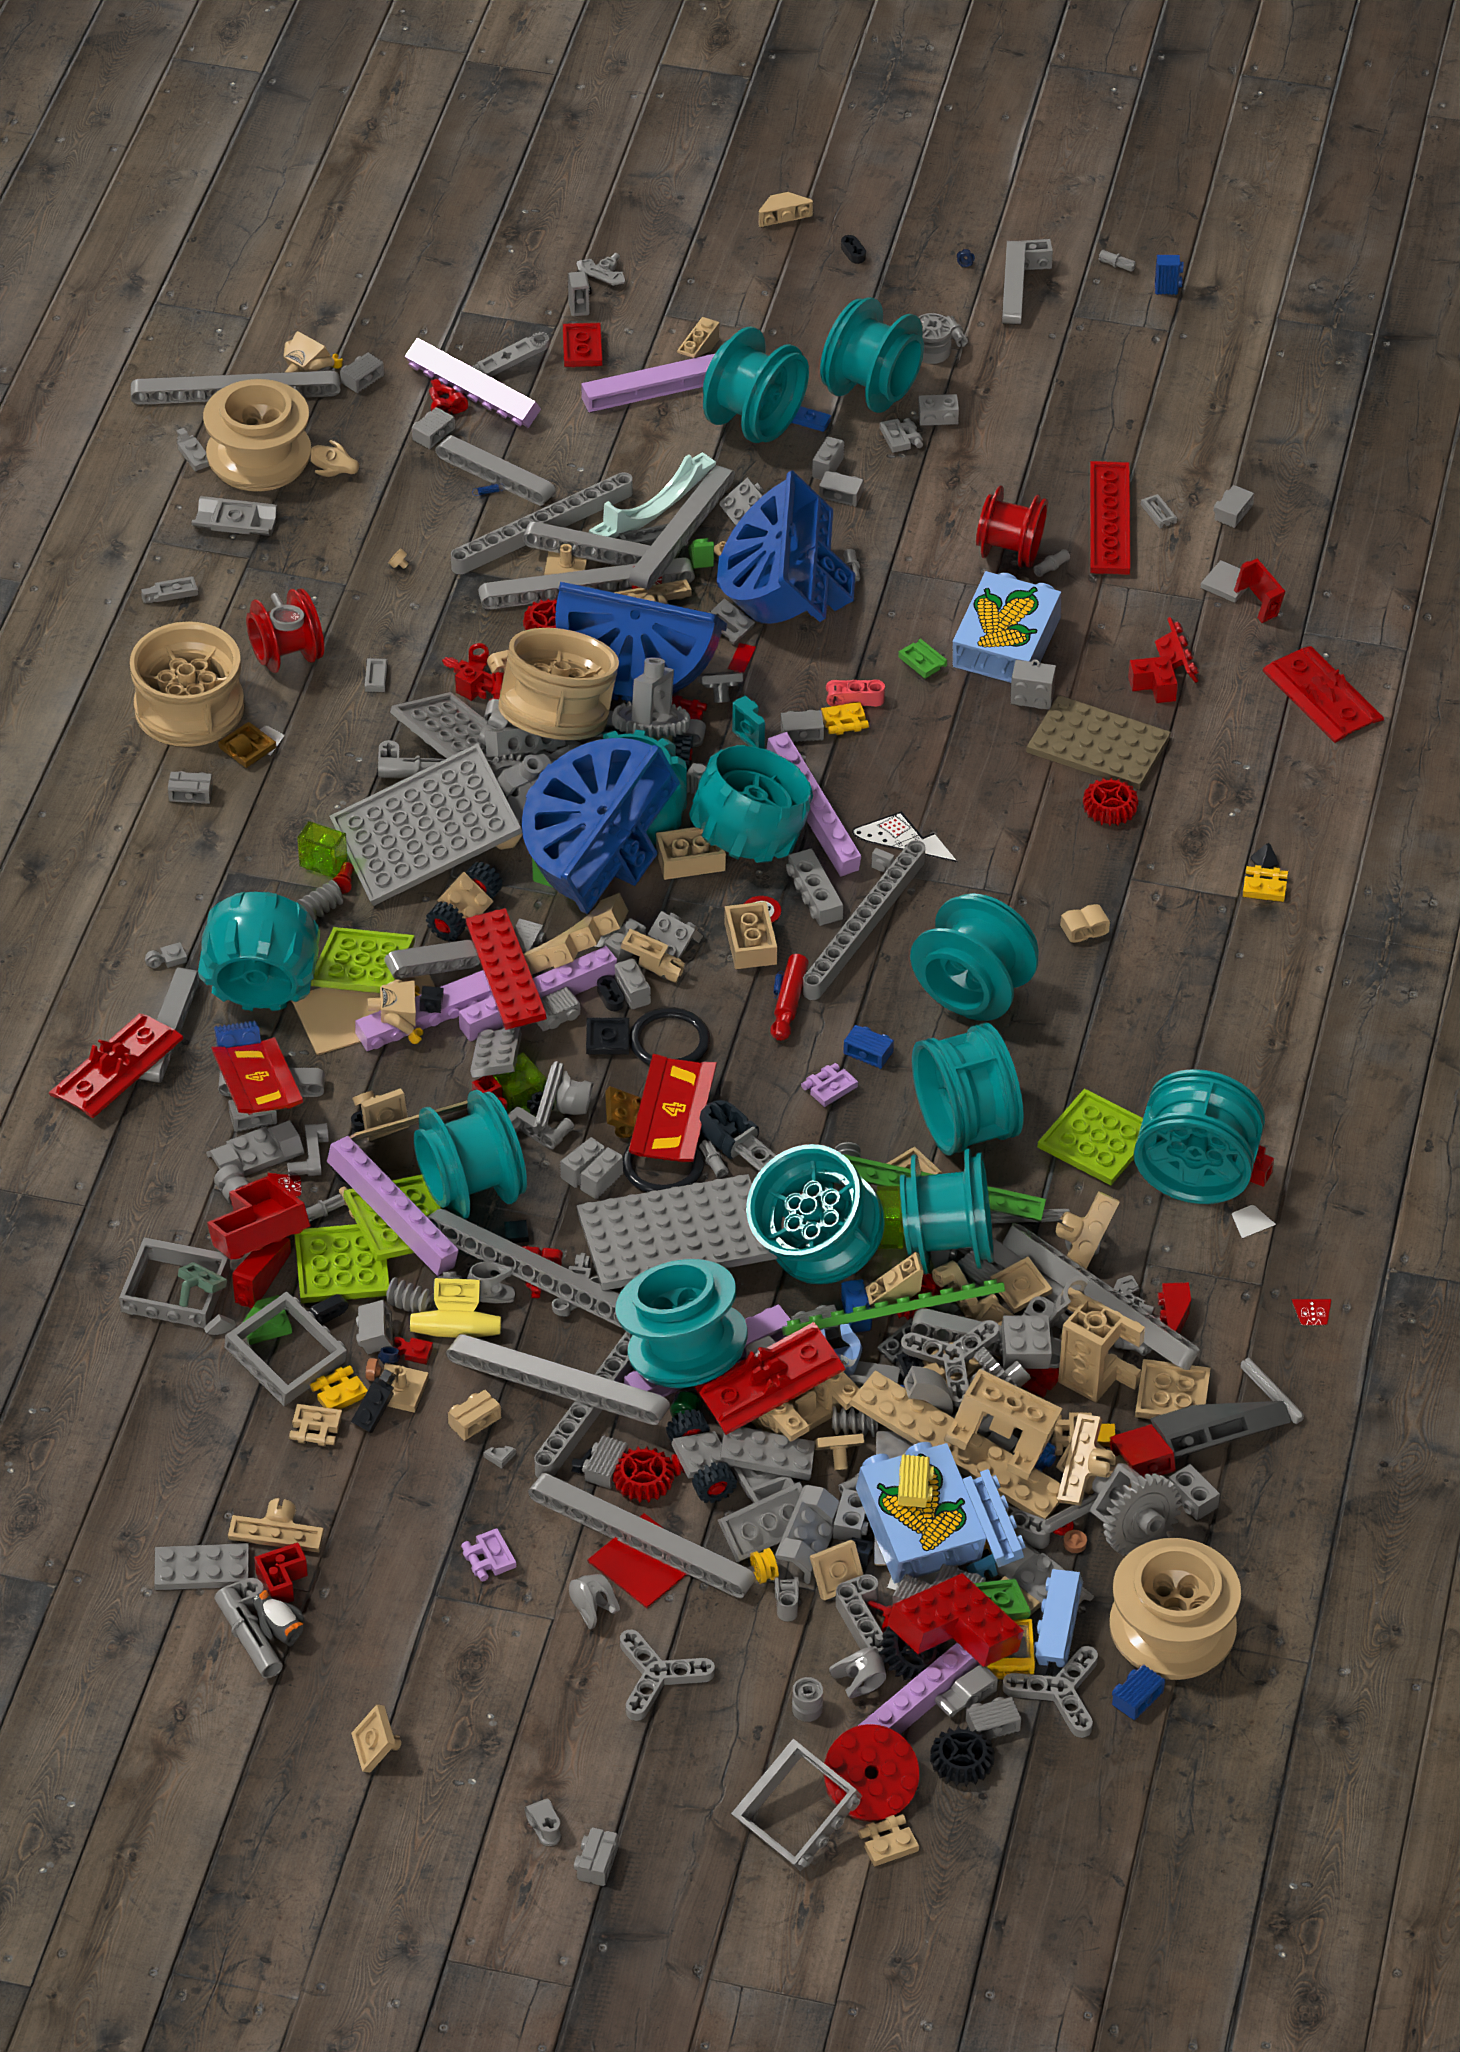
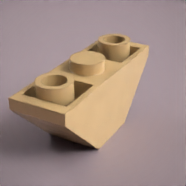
M790 192L771 195L759 210V227L811 217L813 215L812 199Z
M917 1252L865 1287L871 1306H875L874 1303L888 1301V1305L897 1303L896 1299L908 1296L912 1298L921 1291L923 1268Z

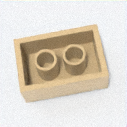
M693 827L656 833V851L664 880L725 871L726 853L718 846L708 844L702 837L703 830Z
M767 902L725 906V928L735 969L777 964V944Z

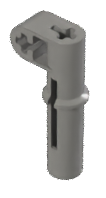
M390 740L383 741L379 745L378 778H408L445 759L420 758V755H417L415 758H399V744Z
M247 1578L220 1589L215 1594L214 1599L231 1625L233 1636L239 1638L263 1678H272L282 1670L283 1665L258 1626V1618L250 1613L256 1610L253 1599L258 1593L263 1592V1584L256 1578Z

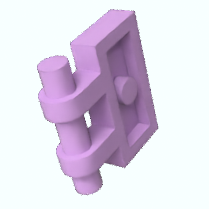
M834 1063L831 1066L823 1067L818 1074H812L807 1077L806 1081L801 1083V1087L805 1091L811 1088V1096L823 1107H826L857 1088L858 1081L845 1069L839 1071L838 1064Z
M497 1528L476 1536V1545L471 1546L469 1541L461 1545L464 1550L463 1555L465 1559L470 1561L471 1569L474 1575L479 1577L480 1581L488 1579L487 1570L492 1569L494 1575H498L516 1568V1561ZM483 1554L485 1560L480 1561L477 1556Z

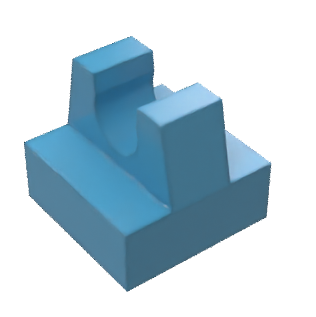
M993 1554L966 1566L969 1573H977L982 1578L984 1577V1571H987L991 1578L998 1575Z

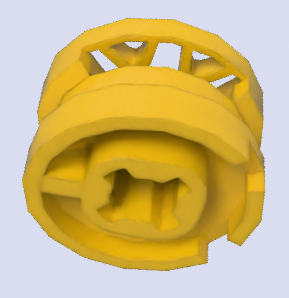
M770 1548L764 1549L761 1553L758 1551L750 1553L751 1566H753L755 1571L753 1573L759 1584L765 1583L767 1579L775 1580V1577L779 1578L777 1562Z

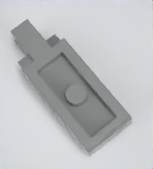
M184 428L176 430L178 434V450L193 470L198 471L209 467L206 451L193 435L189 436Z
M191 576L157 582L155 586L141 589L143 603L162 602L198 595V588L194 577Z

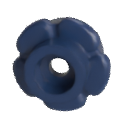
M963 249L957 253V262L960 266L968 267L973 264L975 256L970 250Z
M391 1346L383 1347L378 1354V1359L384 1365L385 1363L394 1365L400 1359L399 1350Z

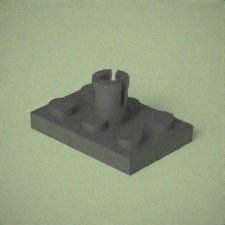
M739 671L703 673L698 676L699 683L706 688H713L714 703L729 702V686H738V682L743 681L742 673Z

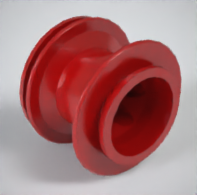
M1000 485L996 489L994 496L992 494L987 496L983 505L977 528L976 546H981V557L984 559L988 556L992 545L1017 551L1019 553L1018 566L1022 568L1026 563V567L1031 568L1036 559L1044 533L1048 512V499L1043 498L1041 501L1040 495L1037 494L1029 508L1004 502V488Z
M302 588L297 590L290 589L287 593V605L299 607L304 612V623L296 630L282 631L274 628L270 619L271 611H266L259 600L254 599L251 602L250 612L247 613V632L254 654L262 665H266L272 673H278L280 669V656L300 651L308 662L313 663L324 655V637L321 623L310 596ZM282 613L274 617L276 620L285 623L294 622L299 619L297 615Z

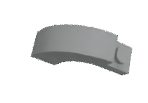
M912 1366L904 1380L908 1398L925 1400L949 1416H952L953 1403L944 1378L931 1369Z

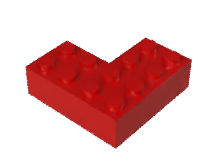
M269 1176L230 1191L229 1195L234 1211L207 1222L213 1246L230 1260L240 1259L244 1254L261 1250L265 1245L280 1242L284 1237L291 1234H299L304 1229L310 1227L304 1202Z
M963 1573L893 1604L887 1624L917 1654L953 1638L983 1667L1018 1652L1024 1630Z

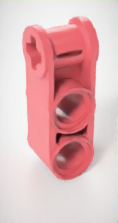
M831 680L826 684V691L828 692L826 701L830 706L861 702L862 706L877 707L881 706L885 700V684L880 680Z

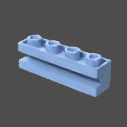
M989 1469L980 1472L981 1477L973 1480L969 1476L963 1479V1483L999 1568L1024 1558L1022 1549L1026 1547L1021 1535L1016 1536L1014 1529L1017 1528L1013 1515H1007L1005 1509L1009 1508L1005 1496H1000L997 1491L1001 1487L996 1475L991 1476Z
M1052 1569L1051 1577H1047L1046 1591L1048 1593L1047 1598L1043 1599L1041 1607L1044 1614L1043 1619L1039 1620L1037 1626L1038 1642L1034 1643V1656H1036L1039 1665L1048 1666L1050 1661L1056 1662L1057 1667H1064L1068 1663L1083 1585L1080 1572Z

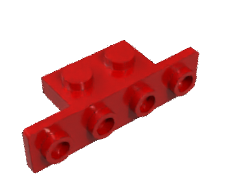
M1169 617L1167 620L1172 632L1155 641L1160 657H1170L1173 670L1184 664L1186 672L1196 683L1199 681L1197 677L1199 671L1194 662L1191 661L1194 657L1186 647L1189 645L1188 641L1181 634L1184 630L1178 621L1175 622L1172 617Z

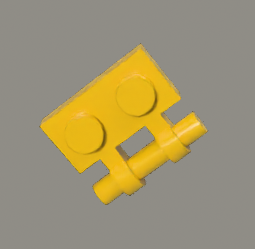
M861 702L821 708L822 718L825 727L828 728V734L836 733L837 735H842L847 731L854 730V732H860L862 729L869 728Z
M1260 865L1246 867V874L1254 875V877L1245 876L1242 897L1284 902L1287 881H1280L1279 878L1287 879L1288 871H1283L1276 867L1274 869L1261 868ZM1260 876L1272 877V879L1260 878Z
M350 1365L345 1368L335 1369L334 1373L326 1377L324 1375L317 1378V1381L310 1384L313 1392L319 1389L322 1390L321 1393L317 1394V1397L323 1408L340 1410L362 1400L368 1390L358 1376L351 1379L347 1377L354 1373ZM336 1381L340 1382V1384L330 1387V1384Z

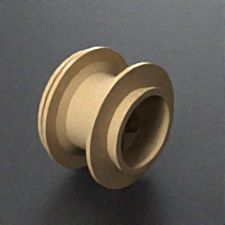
M250 379L239 381L220 389L207 402L203 412L204 426L211 436L206 447L207 461L211 469L222 481L241 490L268 491L291 483L303 472L311 457V442L309 436L304 431L309 420V408L306 400L297 390L287 384L274 380Z
M1164 1538L1147 1542L1135 1548L1121 1561L1113 1581L1114 1603L1110 1612V1632L1117 1649L1133 1666L1139 1669L1142 1665H1145L1150 1670H1153V1672H1156L1157 1675H1160L1161 1678L1182 1680L1202 1675L1225 1659L1231 1651L1236 1638V1614L1241 1600V1586L1233 1566L1223 1555L1197 1541L1182 1538Z

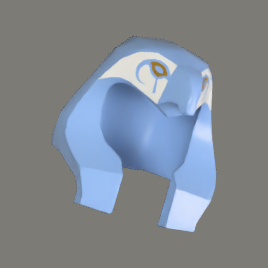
M841 1324L842 1339L850 1346L833 1350L846 1369L843 1372L850 1378V1374L854 1375L862 1353V1345L852 1331L850 1324ZM823 1328V1329H820V1331L823 1333V1335H824L825 1338L827 1339V1337H826V1330H825L824 1328Z

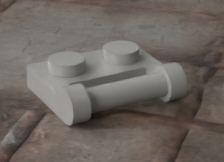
M725 598L711 612H708L717 615L727 623L728 628L721 633L730 639L729 642L733 645L746 635L755 624L752 619Z

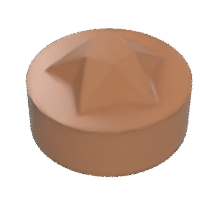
M368 1359L366 1366L367 1381H374L381 1374L382 1368L378 1359Z
M1079 1530L1068 1531L1064 1536V1548L1071 1553L1084 1551L1087 1545L1086 1535Z

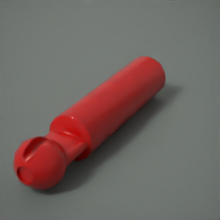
M792 954L787 961L774 1012L776 1020L770 1027V1033L777 1041L785 1040L790 1036V1023L796 1016L803 988V977L807 973L809 965L808 959L801 954Z

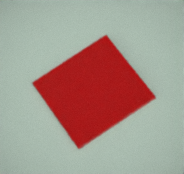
M645 1513L640 1516V1518L663 1528ZM617 1537L613 1538L587 1559L588 1563L645 1608L652 1605L688 1575L618 1541Z

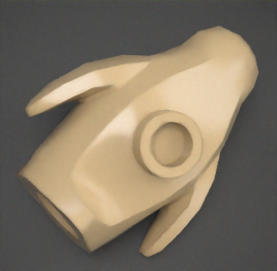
M333 440L329 442L334 447L316 445L311 448V462L323 469L315 470V473L318 475L332 477L341 473L355 474L359 470V462L351 458L345 448Z

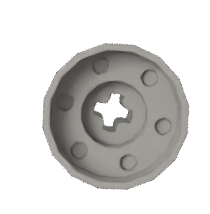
M927 313L920 315L918 318L922 323L924 341L922 362L937 364L945 361L951 354L952 323L947 317L940 314Z

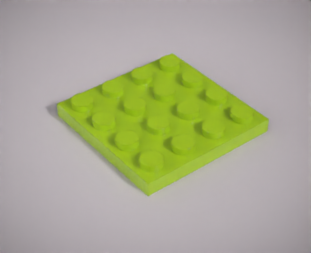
M333 927L315 966L314 979L311 980V986L380 993L382 985H387L396 980L385 964L384 958L392 951L413 948L415 936Z
M1084 1088L1041 1137L1037 1148L1112 1185L1134 1160V1148L1143 1118Z
M422 1174L392 1180L426 1217L430 1216L437 1209H443L432 1198ZM354 1189L344 1190L343 1197L376 1261L415 1253Z
M357 1224L308 1228L299 1234H295L301 1304L322 1302L336 1294H341L346 1300L386 1296L389 1287L387 1259L375 1260Z

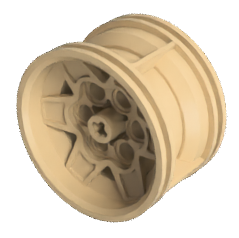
M177 622L154 629L142 637L133 648L130 656V670L135 686V717L139 726L147 735L168 745L192 747L217 741L229 734L238 725L244 713V695L239 682L241 657L236 642L226 632L205 623Z
M535 628L516 634L509 644L498 702L499 711L514 726L538 736L559 740H581L600 734L607 725L614 683L619 666L618 657L603 642L579 632L558 628Z

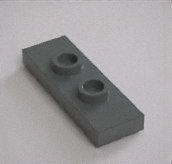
M668 524L619 533V539L651 546Z

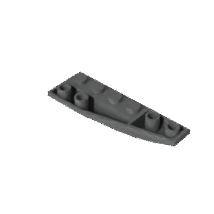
M1284 1401L1191 1405L1151 1418L1153 1427L1172 1449L1175 1459L1291 1423Z

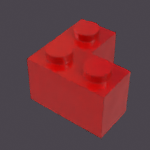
M1169 656L1130 660L1128 678L1132 691L1152 689L1156 703L1176 701L1177 680Z
M297 1542L255 1556L256 1575L263 1584V1590H267L268 1594L276 1600L285 1603L294 1601L292 1581L308 1576L306 1557L299 1543Z

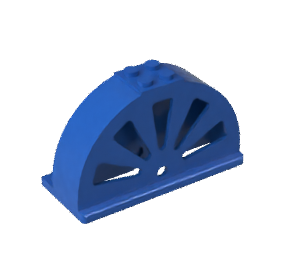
M794 471L788 472L786 480L769 490L752 505L730 534L719 556L717 585L753 620L767 624L791 619L805 611H808L811 616H814L821 622L826 619L827 605L836 611L854 601L855 573L831 551L833 509Z
M560 582L558 589L559 594L555 617L556 628L591 636L606 644L617 655L619 666L611 700L615 701L622 698L626 703L628 701L631 704L633 703L634 679L644 673V661L647 658H661L665 660V667L674 670L672 694L685 688L708 666L717 649L721 632L727 629L725 621L717 615L565 582Z
M608 738L578 746L559 757L552 764H548L540 773L534 785L529 788L525 796L527 799L522 815V833L525 845L546 881L559 893L574 900L581 912L588 914L614 876L635 886L658 853L646 831L677 789L680 782L662 749L656 745L652 746L627 738Z

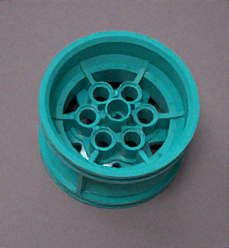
M982 1023L970 1027L967 1033L946 1039L928 1038L915 1043L912 1051V1073L918 1103L927 1128L936 1145L944 1154L953 1155L965 1151L969 1145L994 1138L1006 1140L1016 1137L1021 1133L1024 1114L1017 1073L1002 1037L991 1024Z
M1192 1069L1177 1071L1163 1077L1154 1085L1150 1092L1135 1144L1134 1161L1138 1171L1154 1188L1181 1201L1197 1204H1215L1233 1199L1245 1190L1251 1178L1265 1126V1112L1262 1104L1245 1085L1217 1072Z
M815 1144L801 1145L778 1154L759 1171L747 1197L746 1215L753 1235L766 1250L777 1256L775 1260L788 1274L806 1283L829 1284L853 1275L872 1258L883 1236L885 1217L878 1195L860 1177L856 1168L843 1154L827 1146ZM834 1183L840 1184L844 1188L838 1192L835 1189ZM784 1217V1218H785V1220H784V1227H785V1228L782 1229V1228H781V1224H782V1218Z

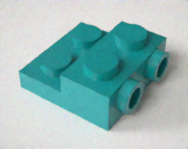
M747 696L738 698L733 702L732 732L747 745L765 749L766 724L765 720L758 716V705Z

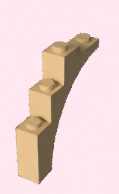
M620 893L602 899L590 914L567 931L523 953L531 975L553 966L557 968L573 962L578 952L597 945L601 936L620 929L628 913Z

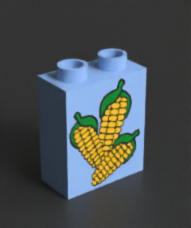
M985 571L953 639V667L1011 683L1016 660L1029 662L1038 660L1041 662L1061 618V591L1055 590L1046 583L1035 585L1017 580L1016 577L1009 573L995 574Z
M920 1442L911 1446L905 1453L906 1456L929 1457V1466H934L933 1479L928 1481V1486L933 1487L931 1501L927 1500L925 1508L897 1505L899 1469L902 1455L889 1459L887 1454H877L863 1462L859 1471L856 1491L894 1584L901 1582L905 1574L913 1578L938 1572L942 1564L946 1566H959L981 1560L986 1536L947 1443L932 1447L930 1442Z

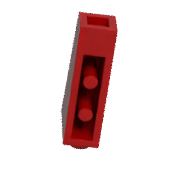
M284 1237L280 1242L270 1243L261 1250L252 1251L234 1270L232 1278L235 1303L243 1307L253 1308L255 1303L262 1299L291 1254L289 1238Z

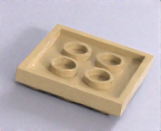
M1143 1359L1135 1417L1151 1419L1191 1405L1206 1404L1211 1368L1192 1365L1190 1370H1185L1174 1363Z

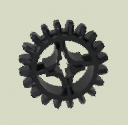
M889 1626L883 1633V1640L879 1644L884 1648L879 1653L886 1657L883 1662L890 1665L888 1671L895 1670V1677L902 1675L903 1681L909 1679L912 1681L942 1655L937 1651L941 1647L940 1644L919 1654L914 1650L906 1651V1649L912 1648Z
M959 1725L956 1730H952L949 1727L947 1733L941 1732L939 1738H935L930 1749V1762L933 1765L934 1772H938L939 1779L946 1777L947 1784L954 1781L956 1787L959 1783H964L967 1787L969 1782L976 1785L978 1779L984 1781L986 1774L990 1775L991 1768L994 1765L995 1751L992 1748L991 1740H987L985 1733L978 1735L977 1729L970 1731L969 1726L965 1730L961 1729ZM946 1752L950 1753L948 1760L944 1756ZM976 1753H978L981 1757L979 1761L975 1759Z

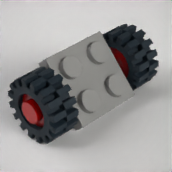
M692 1409L691 1412L685 1410L684 1414L678 1413L677 1418L674 1416L671 1418L672 1422L669 1421L667 1423L666 1433L688 1479L694 1478L692 1479V1485L699 1499L704 1501V1503L709 1501L714 1503L715 1500L719 1502L722 1501V1497L726 1499L729 1497L728 1493L732 1494L734 1492L733 1489H736L737 1480L731 1470L732 1466L719 1462L722 1444L716 1432H709L711 1431L701 1411L698 1410L696 1412L695 1409Z

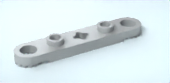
M544 332L535 333V335L533 334L529 338L526 337L477 362L472 367L492 377L546 350L550 346L549 336L546 333L544 334ZM538 340H545L542 344H536Z

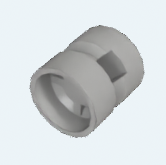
M233 1164L221 1168L214 1177V1183L230 1205H232L229 1192L249 1184L238 1166Z
M812 1677L801 1678L793 1685L792 1712L797 1719L804 1722L818 1719L822 1714L823 1686L817 1679Z

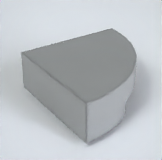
M218 1314L204 1327L206 1334L219 1335L236 1327L234 1320Z
M505 1446V1448L491 1447L484 1452V1458L503 1468L516 1454V1449L510 1446Z

